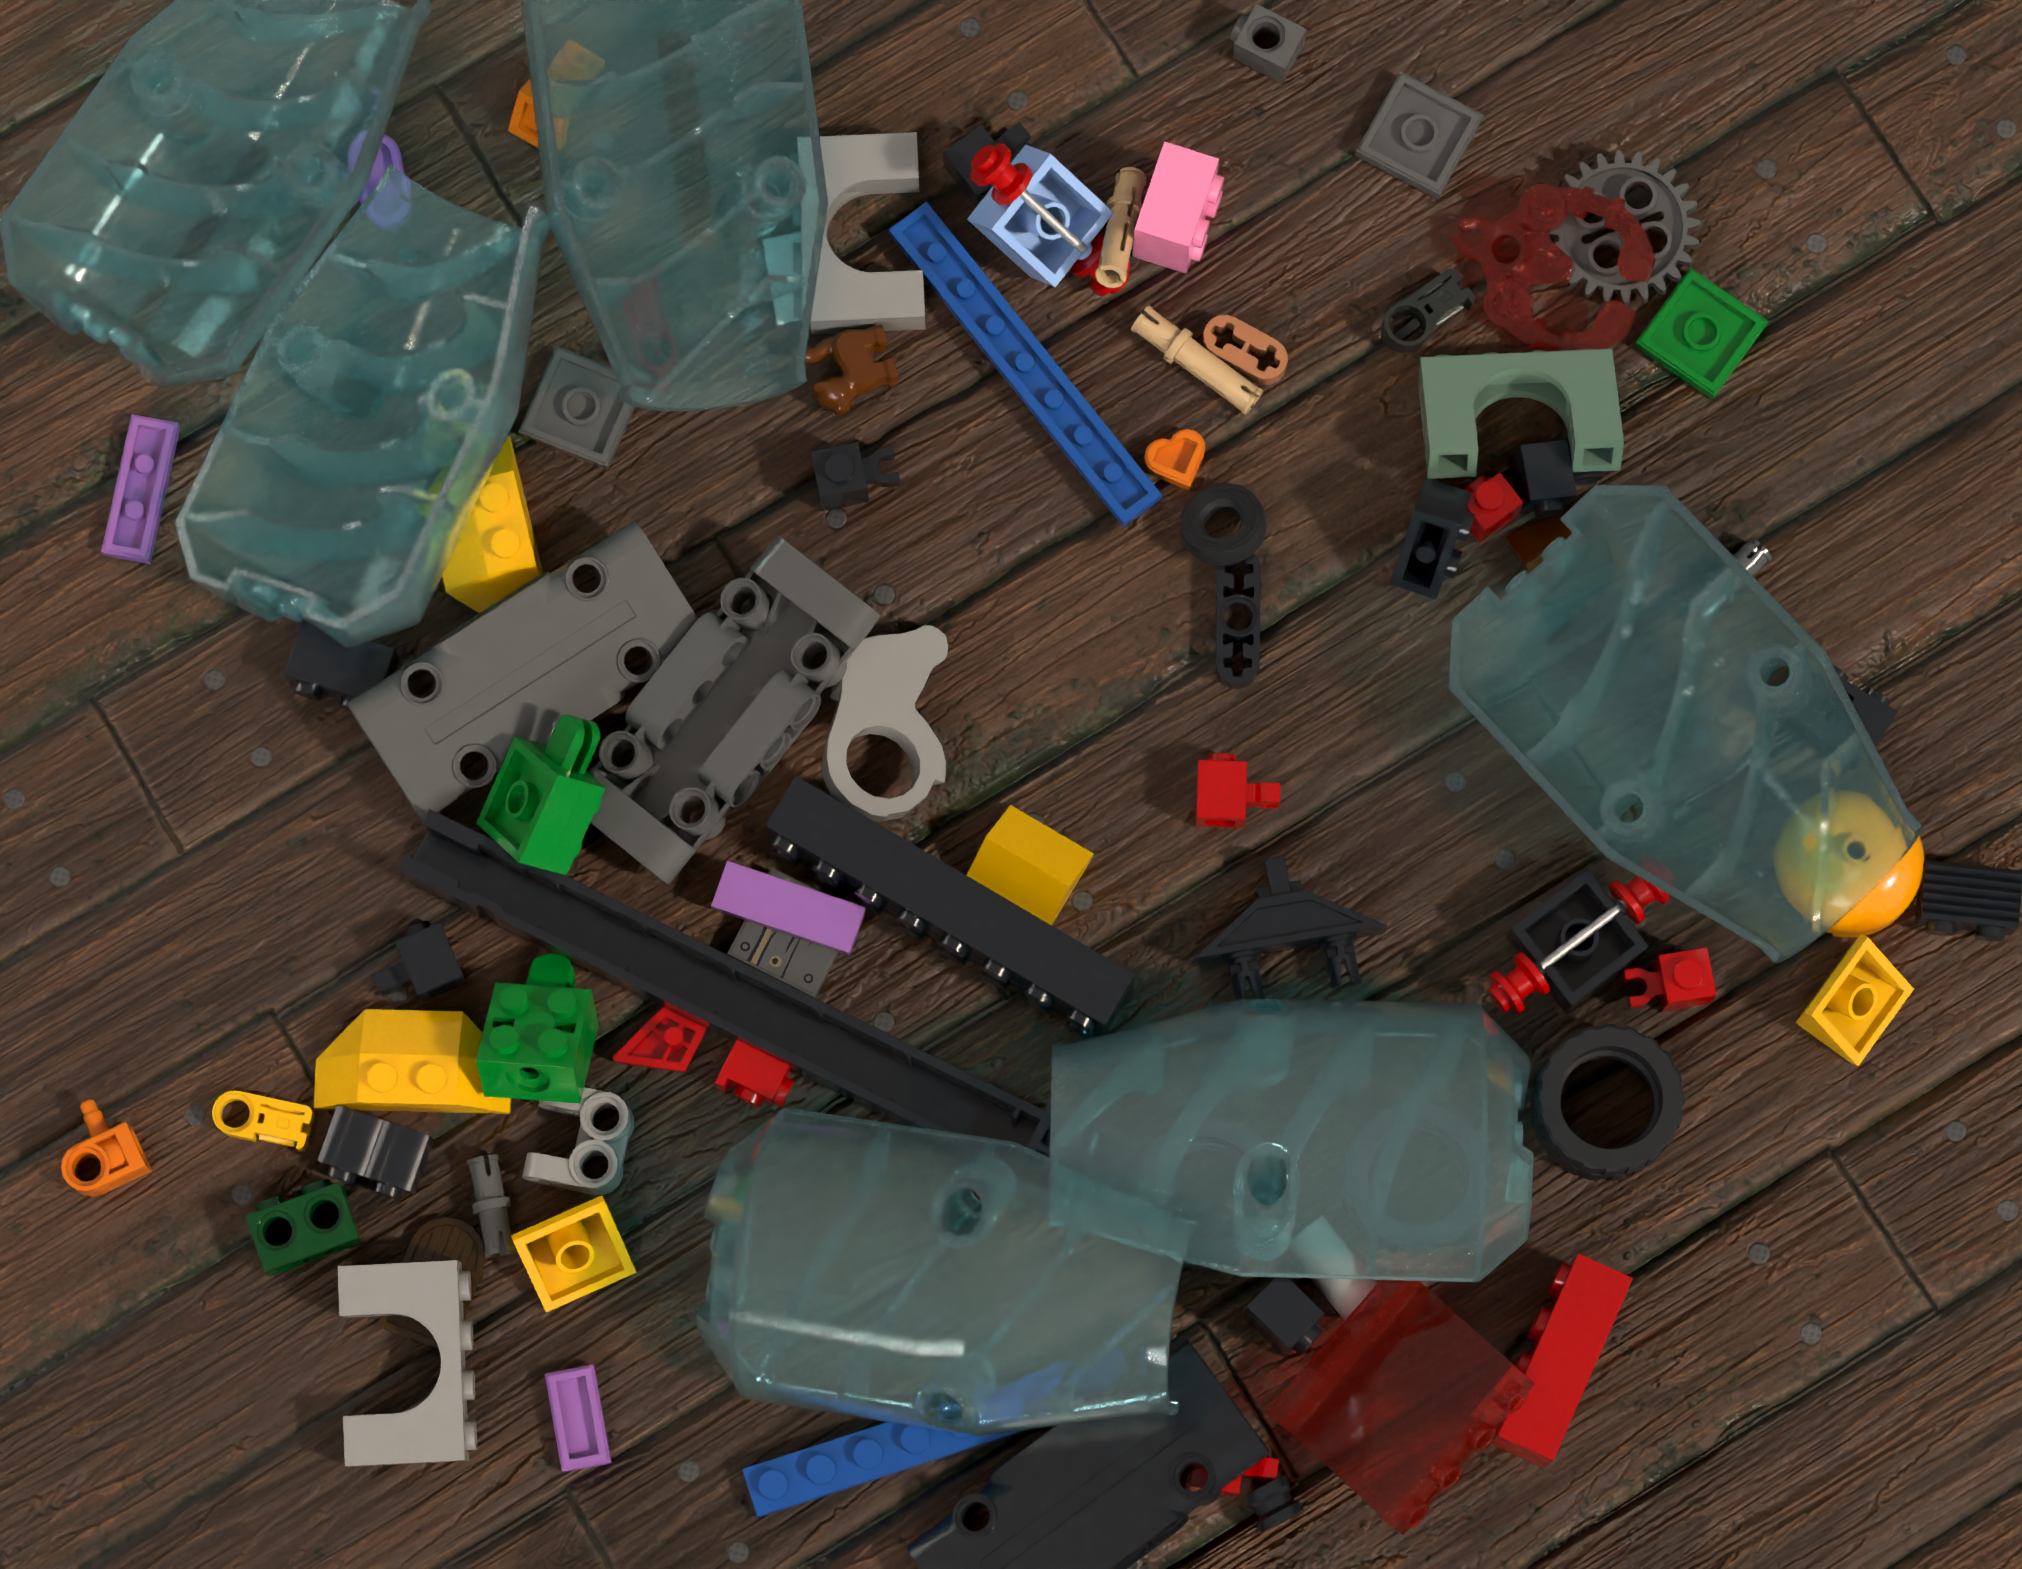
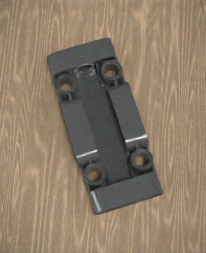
M633 520L582 554L569 558L552 573L545 572L447 633L430 646L431 650L417 659L406 662L398 671L346 704L408 802L423 822L429 809L439 812L471 790L488 784L499 773L515 736L547 745L561 715L569 714L580 719L592 720L626 696V691L640 682L650 680L698 618L645 533L636 521ZM589 564L596 572L595 584L586 591H578L572 582V575L579 566ZM635 646H642L648 656L646 666L641 671L629 672L624 664L626 652ZM419 669L428 670L433 678L431 689L423 695L411 694L407 686L409 676ZM471 751L480 752L485 760L482 772L474 777L464 776L460 770L462 757Z
M777 534L749 568L750 572L746 577L732 580L724 587L721 593V608L717 613L708 612L701 616L677 644L629 706L625 717L628 726L624 731L611 733L603 740L599 751L600 761L588 772L606 788L602 795L600 808L590 823L668 885L671 884L705 840L715 838L721 833L725 826L726 813L731 806L738 807L746 802L817 713L821 705L820 694L826 687L836 685L846 673L848 658L882 617L863 600ZM756 596V603L753 609L745 614H741L743 603L748 598ZM827 651V658L824 664L817 669H811L813 658L818 653ZM634 748L635 756L632 762L627 766L621 767L620 763L623 754ZM705 804L703 817L698 822L691 823L690 816L692 811L697 806Z

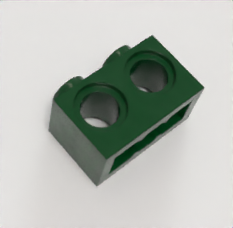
M324 1179L311 1183L301 1189L302 1196L288 1201H284L283 1196L264 1200L255 1205V1213L245 1216L266 1274L272 1277L363 1244L346 1190L340 1182L331 1185L329 1179ZM327 1204L337 1206L339 1218L336 1224L328 1229L317 1228L314 1223L316 1211L321 1206ZM279 1221L289 1222L292 1226V1235L289 1241L281 1246L270 1245L267 1237L270 1227Z

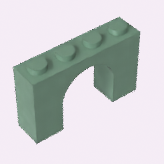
M1582 348L1570 351L1547 352L1535 350L1526 353L1499 354L1488 352L1481 355L1451 356L1442 354L1434 357H1420L1418 389L1427 476L1429 479L1476 477L1478 440L1475 419L1490 404L1513 397L1530 398L1550 406L1560 415L1567 428L1573 472L1621 470L1624 438L1612 349Z

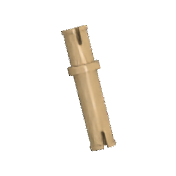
M1135 167L1120 169V172L1116 174L1113 196L1106 203V206L1114 213L1107 222L1099 265L1095 275L1097 281L1108 288L1122 286L1127 278V267L1133 245L1134 229L1143 206L1141 199L1146 185L1145 174Z
M1148 305L1143 311L1144 314L1141 313L1134 322L1131 331L1136 332L1163 352V359L1168 363L1172 364L1175 361L1241 410V413L1247 415L1251 410V406L1253 407L1264 390L1255 386L1192 339L1193 333L1187 328L1180 330L1156 312L1153 307Z

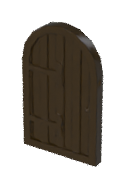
M443 1217L431 1220L417 1230L405 1249L402 1263L460 1261L462 1271H470L471 1301H463V1318L465 1320L479 1282L483 1278L486 1262L484 1242L475 1228L461 1219ZM400 1315L380 1316L377 1324L378 1327L410 1338L413 1342H421L439 1349L433 1335L419 1321Z

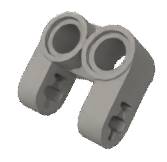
M584 1087L581 1104L539 1101L538 1106L543 1109L580 1117L581 1124L576 1146L570 1159L540 1153H527L522 1178L543 1185L592 1195H605L613 1192L620 1185L623 1178V1161L628 1139L634 1130V1117L627 1104L616 1094ZM605 1109L617 1110L619 1112V1121L613 1129L609 1131L596 1129L595 1120L601 1111ZM596 1156L607 1158L608 1169L602 1177L590 1179L585 1176L584 1168L591 1158Z

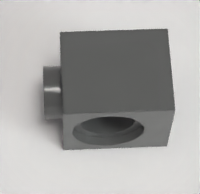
M1256 3L1250 16L1247 17L1242 14L1232 30L1229 40L1235 42L1233 59L1283 84L1305 44L1307 29ZM1268 34L1274 37L1278 44L1271 49H1262L1253 42V39L1258 35Z

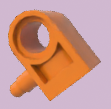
M89 1099L81 1103L80 1108L84 1115L83 1120L91 1138L77 1143L68 1149L62 1159V1175L68 1185L84 1196L96 1197L152 1172L132 1126L127 1122H123L109 1129L102 1111L98 1109L94 1100ZM88 1158H98L101 1163L99 1175L92 1181H81L78 1176V1169L81 1163Z

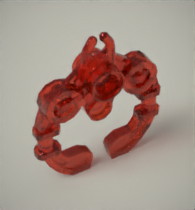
M1537 184L1524 192L1520 198L1518 208L1496 222L1480 217L1460 221L1458 225L1460 231L1465 232L1476 228L1483 234V241L1476 247L1469 246L1464 237L1459 234L1454 236L1452 242L1461 255L1469 260L1481 263L1489 289L1484 299V310L1488 319L1496 325L1506 328L1515 337L1527 343V348L1537 350L1538 347L1547 351L1608 349L1628 336L1637 312L1622 302L1610 300L1599 310L1591 330L1577 333V331L1567 329L1564 336L1545 330L1547 321L1540 318L1535 320L1531 316L1534 310V299L1529 290L1531 286L1537 284H1561L1572 277L1574 272L1572 258L1559 248L1549 235L1550 232L1562 227L1568 218V213H1575L1574 216L1585 219L1588 212L1607 218L1605 227L1616 230L1624 240L1617 260L1620 276L1628 281L1648 283L1656 262L1654 249L1648 234L1638 219L1624 207L1626 200L1615 197L1614 200L1595 194V189L1587 186L1584 189ZM1515 237L1520 244V253L1513 262L1503 263L1498 253L1500 244L1507 238Z

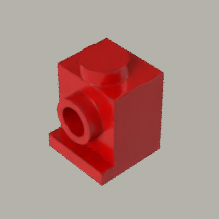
M1498 473L1493 478L1481 476L1464 489L1472 492L1466 511L1475 514L1470 531L1480 544L1517 518L1524 503L1501 473Z
M737 1039L715 1081L717 1090L725 1094L730 1085L737 1088L734 1096L757 1108L761 1107L763 1101L772 1106L776 1104L783 1107L791 1094L795 1081L789 1078L792 1072L789 1064Z

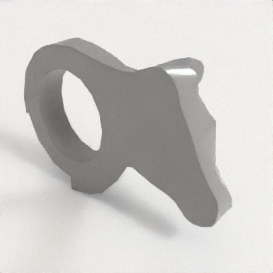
M925 625L905 633L864 638L848 658L845 675L836 685L832 686L830 698L838 701L824 746L821 762L822 776L833 798L872 821L882 822L902 818L927 797L933 785L945 783L946 760L942 745L929 724L915 709V702L922 692L930 672L941 664L948 654L947 637L939 629ZM874 734L885 736L898 743L908 755L913 768L912 784L908 792L902 796L888 799L875 797L862 790L851 778L846 764L847 748L852 740L856 737Z

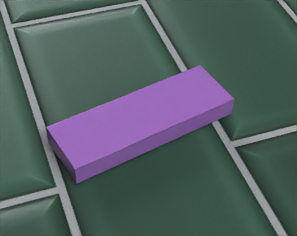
M131 414L101 550L103 556L151 564L180 432L178 422Z
M730 861L726 862L711 904L713 910L849 956L866 912V907Z

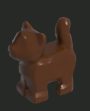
M882 325L872 326L866 330H845L835 336L822 340L814 347L802 348L799 351V358L806 363L819 362L826 356H832L841 374L839 376H828L813 384L815 392L812 397L818 400L821 407L831 410L835 415H843L850 411L851 404L856 396L868 394L882 386H887L891 389L898 387V372L893 357L881 361H875L873 358L875 351H887L888 341Z

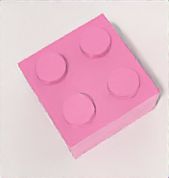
M1164 141L1134 229L1132 257L1187 274L1191 260L1200 262L1207 242V231L1210 223L1205 218L1206 216L1215 218L1223 193L1221 189L1225 177L1217 175L1218 158Z

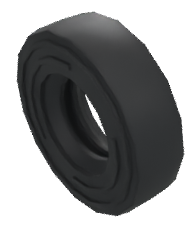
M1231 483L1209 485L1194 493L1184 504L1179 521L1183 543L1191 555L1205 564L1216 566L1237 564L1252 556L1262 545L1267 529L1264 508L1255 494L1242 485ZM1229 511L1240 517L1241 524L1239 529L1230 536L1213 537L1205 530L1207 520L1218 512Z

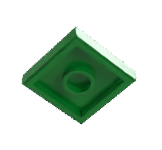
M1689 268L1638 338L1634 347L1713 401L1769 321L1692 268Z

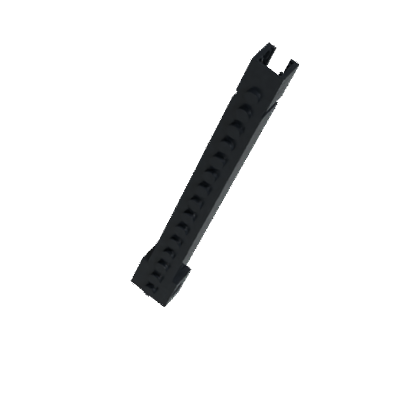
M431 809L428 810L421 823L428 827V832L414 858L405 854L398 867V871L404 880L481 918L485 915L495 920L499 927L554 954L562 955L569 959L570 962L662 1007H666L733 1042H736L737 1039L789 1064L792 1071L1010 1177L1011 1180L1008 1184L1009 1194L1094 1236L1097 1235L1139 1150L1140 1140L1052 1097L1046 1110H1043L566 875L518 863L496 841Z

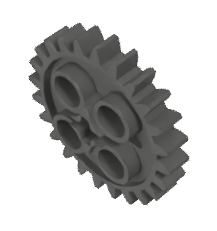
M1617 150L1615 162L1608 164L1605 157L1600 153L1597 154V168L1594 170L1583 161L1579 163L1581 175L1579 180L1568 174L1564 176V182L1569 189L1568 193L1554 190L1553 199L1561 205V208H1547L1546 217L1558 222V224L1545 228V237L1558 239V242L1548 247L1549 256L1563 255L1564 258L1556 266L1557 273L1572 270L1573 274L1569 280V287L1573 288L1582 281L1587 284L1585 298L1589 299L1598 289L1603 291L1604 305L1609 304L1613 294H1620L1623 306L1627 307L1630 301V294L1637 292L1641 301L1647 303L1648 288L1653 286L1658 293L1664 295L1666 294L1664 278L1667 277L1677 283L1681 281V274L1676 268L1677 264L1691 267L1693 259L1684 252V249L1698 248L1699 240L1688 235L1687 232L1700 229L1701 222L1695 218H1687V215L1694 212L1698 204L1697 201H1682V198L1689 191L1688 183L1676 187L1672 185L1676 177V170L1674 168L1664 175L1658 173L1659 158L1654 159L1646 167L1642 166L1641 152L1637 151L1632 163H1625L1622 151ZM1633 189H1642L1649 193L1652 201L1643 209H1635L1626 203L1625 196ZM1595 203L1603 207L1606 216L1602 221L1591 224L1581 219L1579 211L1584 205ZM1656 213H1661L1664 216L1662 220L1657 222L1651 221L1636 224ZM1623 219L1626 226L1633 225L1630 228L1629 237L1622 238L1619 231L1611 232L1615 229L1616 220ZM1608 233L1588 244H1584L1581 241L1587 235ZM1646 234H1659L1665 240L1666 247L1659 253L1650 254L1639 245L1640 239ZM1602 248H1611L1618 252L1620 261L1612 268H1602L1596 264L1593 256Z

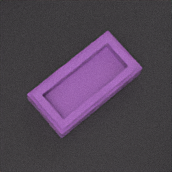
M588 1365L546 1373L545 1379L562 1472L612 1464L595 1366Z

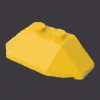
M510 436L464 447L427 496L425 505L446 593L475 612L480 613L532 579L543 574Z
M365 1009L316 1059L314 1109L335 1110L337 1105L352 1110L510 1114L511 1098L484 1096L476 1063L483 1033L463 1011Z

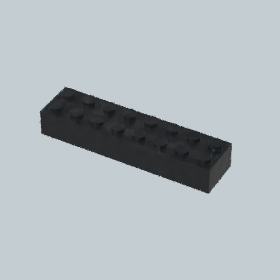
M797 776L794 777L765 825L769 844L774 847L772 854L793 867H797L799 862H802L816 872L813 877L818 882L836 892L839 891L841 886L848 889L857 896L855 902L858 905L866 907L867 911L876 916H880L883 911L887 912L899 920L897 927L909 936L919 941H922L925 935L941 945L939 952L950 960L963 966L967 960L974 963L983 970L981 976L996 987L1006 990L1011 985L1025 994L1023 1001L1035 1010L1045 1015H1048L1051 1009L1067 1019L1065 1024L1067 1028L1083 1038L1090 1040L1094 1034L1104 1039L1133 991L1134 973Z

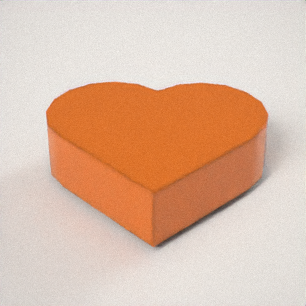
M1190 429L1176 432L1170 440L1157 439L1146 448L1144 456L1145 467L1153 476L1190 491L1204 458V439L1198 432Z

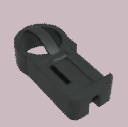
M1448 269L1405 300L1390 307L1380 327L1381 337L1385 345L1392 351L1401 354L1417 351L1427 340L1436 334L1439 327L1461 313L1465 308L1469 311L1475 301V295L1469 287L1462 290L1459 285L1461 277L1455 270ZM1408 314L1414 317V319L1394 334L1389 328L1391 317L1394 315ZM1419 326L1422 327V334L1418 339L1403 341L1404 338L1414 332Z

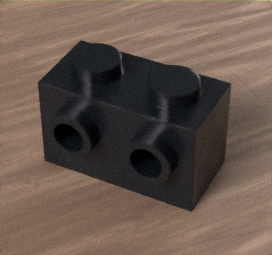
M1425 478L1391 585L1437 599L1444 576L1454 579L1463 552L1454 548L1456 539L1466 542L1475 514L1466 511L1472 492Z

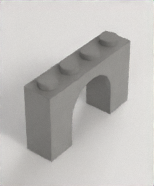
M917 132L802 137L803 153H794L795 182H804L805 199H796L797 228L806 227L807 245L797 246L799 274L808 273L809 290L799 291L801 320L810 319L811 334H832L851 329L866 330L876 325H882L884 331L926 329L923 270L864 272L856 270L842 262L834 254L827 241V232L833 216L848 201L869 194L920 192Z
M458 1260L338 1266L339 1316L344 1318L393 1315L411 1317L423 1324L433 1335L441 1358L438 1381L430 1395L418 1406L401 1413L343 1416L345 1466L358 1467L469 1461V1450H477L476 1420L467 1419V1400H475L474 1370H466L465 1351L473 1350L472 1320L464 1321L463 1301H471L470 1271H462V1264Z

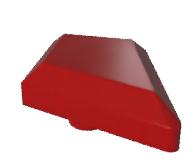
M663 1007L613 1056V1061L618 1064L686 1073L708 1028Z

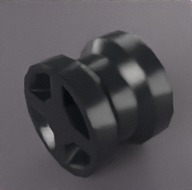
M1286 1475L1265 1484L1242 1498L1247 1508L1254 1509L1258 1517L1257 1527L1261 1534L1304 1511L1300 1501L1294 1500L1289 1493L1290 1482Z

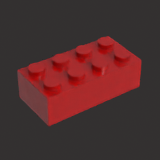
M1579 1253L1570 1263L1562 1261L1560 1267H1557L1546 1294L1554 1297L1550 1308L1542 1306L1540 1312H1537L1526 1339L1534 1342L1529 1354L1522 1352L1521 1356H1518L1506 1384L1514 1387L1509 1400L1502 1397L1501 1401L1497 1403L1488 1423L1487 1429L1495 1432L1490 1442L1491 1445L1542 1468H1546L1554 1461L1633 1280L1632 1277Z

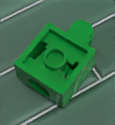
M565 714L559 717L547 745L514 737L476 824L518 863L567 875L573 860L578 856L584 835L593 816L600 808L602 795L606 789L586 771L600 741L601 735L597 724L590 720Z
M554 953L536 957L529 968L526 985L495 982L476 1059L484 1096L581 1104L599 1025L592 989L575 988L574 969L570 960L566 957Z

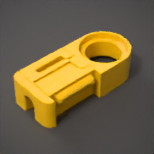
M228 1091L222 1094L215 1101L212 1109L215 1125L227 1136L256 1142L259 1135V1140L295 1147L296 1143V1149L299 1152L305 1151L308 1147L315 1114L309 1106L241 1091ZM232 1101H242L249 1107V1118L241 1127L232 1128L223 1122V1109Z

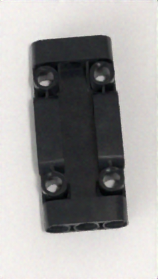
M1186 1338L1139 1374L1122 1378L1116 1385L1114 1392L1107 1398L1099 1397L1089 1401L1022 1450L989 1477L986 1488L977 1494H969L962 1497L955 1505L951 1514L906 1547L920 1569H1128L1180 1530L1189 1520L1188 1514L1198 1506H1207L1215 1502L1226 1485L1269 1455L1270 1451L1200 1354ZM1139 1390L1150 1391L1151 1400L1149 1405L1139 1412L1130 1411L1129 1401L1131 1396ZM1196 1469L1207 1470L1208 1480L1206 1485L1198 1491H1188L1186 1488L1187 1476ZM981 1508H987L990 1512V1520L986 1527L980 1531H971L970 1518L972 1514Z

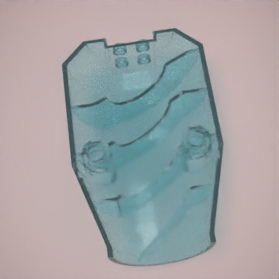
M175 0L131 36L1 217L0 229L9 284L32 306L72 336L84 331L101 344H105L108 341L118 347L119 353L133 364L149 384L164 388L233 377L365 192L420 28L432 12L429 0H418L413 9L390 0Z
M521 0L547 221L615 373L619 398L628 405L648 410L699 411L754 403L779 396L807 382L804 362L827 215L828 196L802 0Z
M387 166L379 184L272 318L175 521L189 575L193 581L226 601L269 622H273L283 616L296 622L306 619L344 647H354L418 625L421 622L518 415L542 249L552 226L547 215L539 207L531 205L525 217L523 227L512 226L486 218L453 204L417 184L396 167Z
M1595 485L1560 518L1571 532V535L1566 540L1562 536L1554 540L1541 554L1543 561L1531 573L1524 570L1514 577L1506 586L1505 591L1508 594L1502 600L1487 587L1452 620L1449 690L1608 859L1760 947L1774 963H1780L1814 942L1864 899L1909 851L1920 835L1922 825L1907 810L1827 653L1666 486ZM1789 667L1790 673L1785 683L1775 687L1767 685L1771 674L1777 668ZM1643 803V812L1639 819L1630 823L1620 820L1623 812L1628 807Z
M1241 998L1075 1043H1052L1048 1228L1075 1230L1242 1277L1480 1282L1528 1240L1534 1152L1523 1146L1522 1121H1517V1111L1524 1110L1531 1067L1530 1060L1525 1051L1480 1004Z
M783 1108L733 1147L722 1161L713 1182L704 1217L715 1223L716 1226L714 1227L710 1244L712 1260L706 1291L707 1304L696 1313V1320L703 1341L744 1399L973 1436L1149 1413L1175 1416L1178 1413L1179 1403L1171 1402L1169 1397V1345L1179 1279L1189 1243L1197 1229V1218L1178 1216L1016 1142ZM972 1190L980 1197V1201L974 1196Z

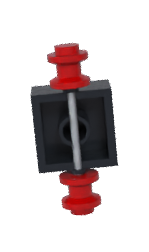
M1639 861L1633 866L1635 878L1625 885L1617 880L1608 885L1614 900L1610 898L1591 872L1586 870L1512 926L1506 939L1518 953L1514 956L1516 968L1505 976L1497 971L1489 975L1492 986L1487 989V992L1498 1008L1504 1013L1511 1009L1519 1015L1525 1010L1523 1002L1525 997L1533 991L1542 996L1549 992L1565 1014H1567L1640 959L1649 946L1625 916L1627 915L1632 921L1639 924L1645 919L1643 908L1654 900L1664 905L1670 900L1667 890L1672 885L1662 869L1655 863L1648 867L1644 862Z

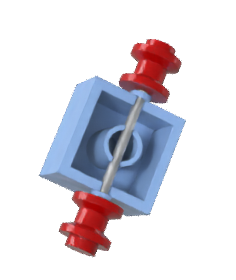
M1003 143L993 146L987 145L976 153L971 162V180L978 186H985L990 183L993 187L967 220L1027 275L1056 287L1070 269L1077 277L1090 275V289L1098 296L1117 293L1125 286L1129 279L1130 260L1127 267L1126 281L1120 287H1105L1097 281L1095 275L1099 265L1104 238L1103 235L1097 234L1114 212L1054 156L1025 145L1010 163L1011 150Z

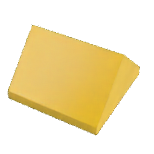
M1010 805L985 837L966 876L1052 925L1093 858L1094 853Z
M1861 934L1847 950L1795 1023L1847 1061L1859 1066L1914 988L1867 936Z
M599 1196L511 1235L546 1312L637 1273L603 1196Z

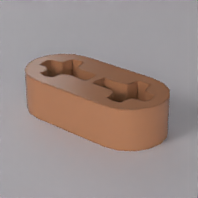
M1218 315L1206 324L1203 332V347L1239 374L1261 385H1272L1284 376L1288 355L1285 347L1279 341L1230 315ZM1226 328L1232 330V340L1242 346V349L1228 343L1224 345L1223 349L1215 346L1217 337L1213 335L1214 331L1222 334ZM1248 351L1262 357L1268 351L1274 353V363L1278 367L1268 366L1264 372L1257 369L1258 359L1248 354Z

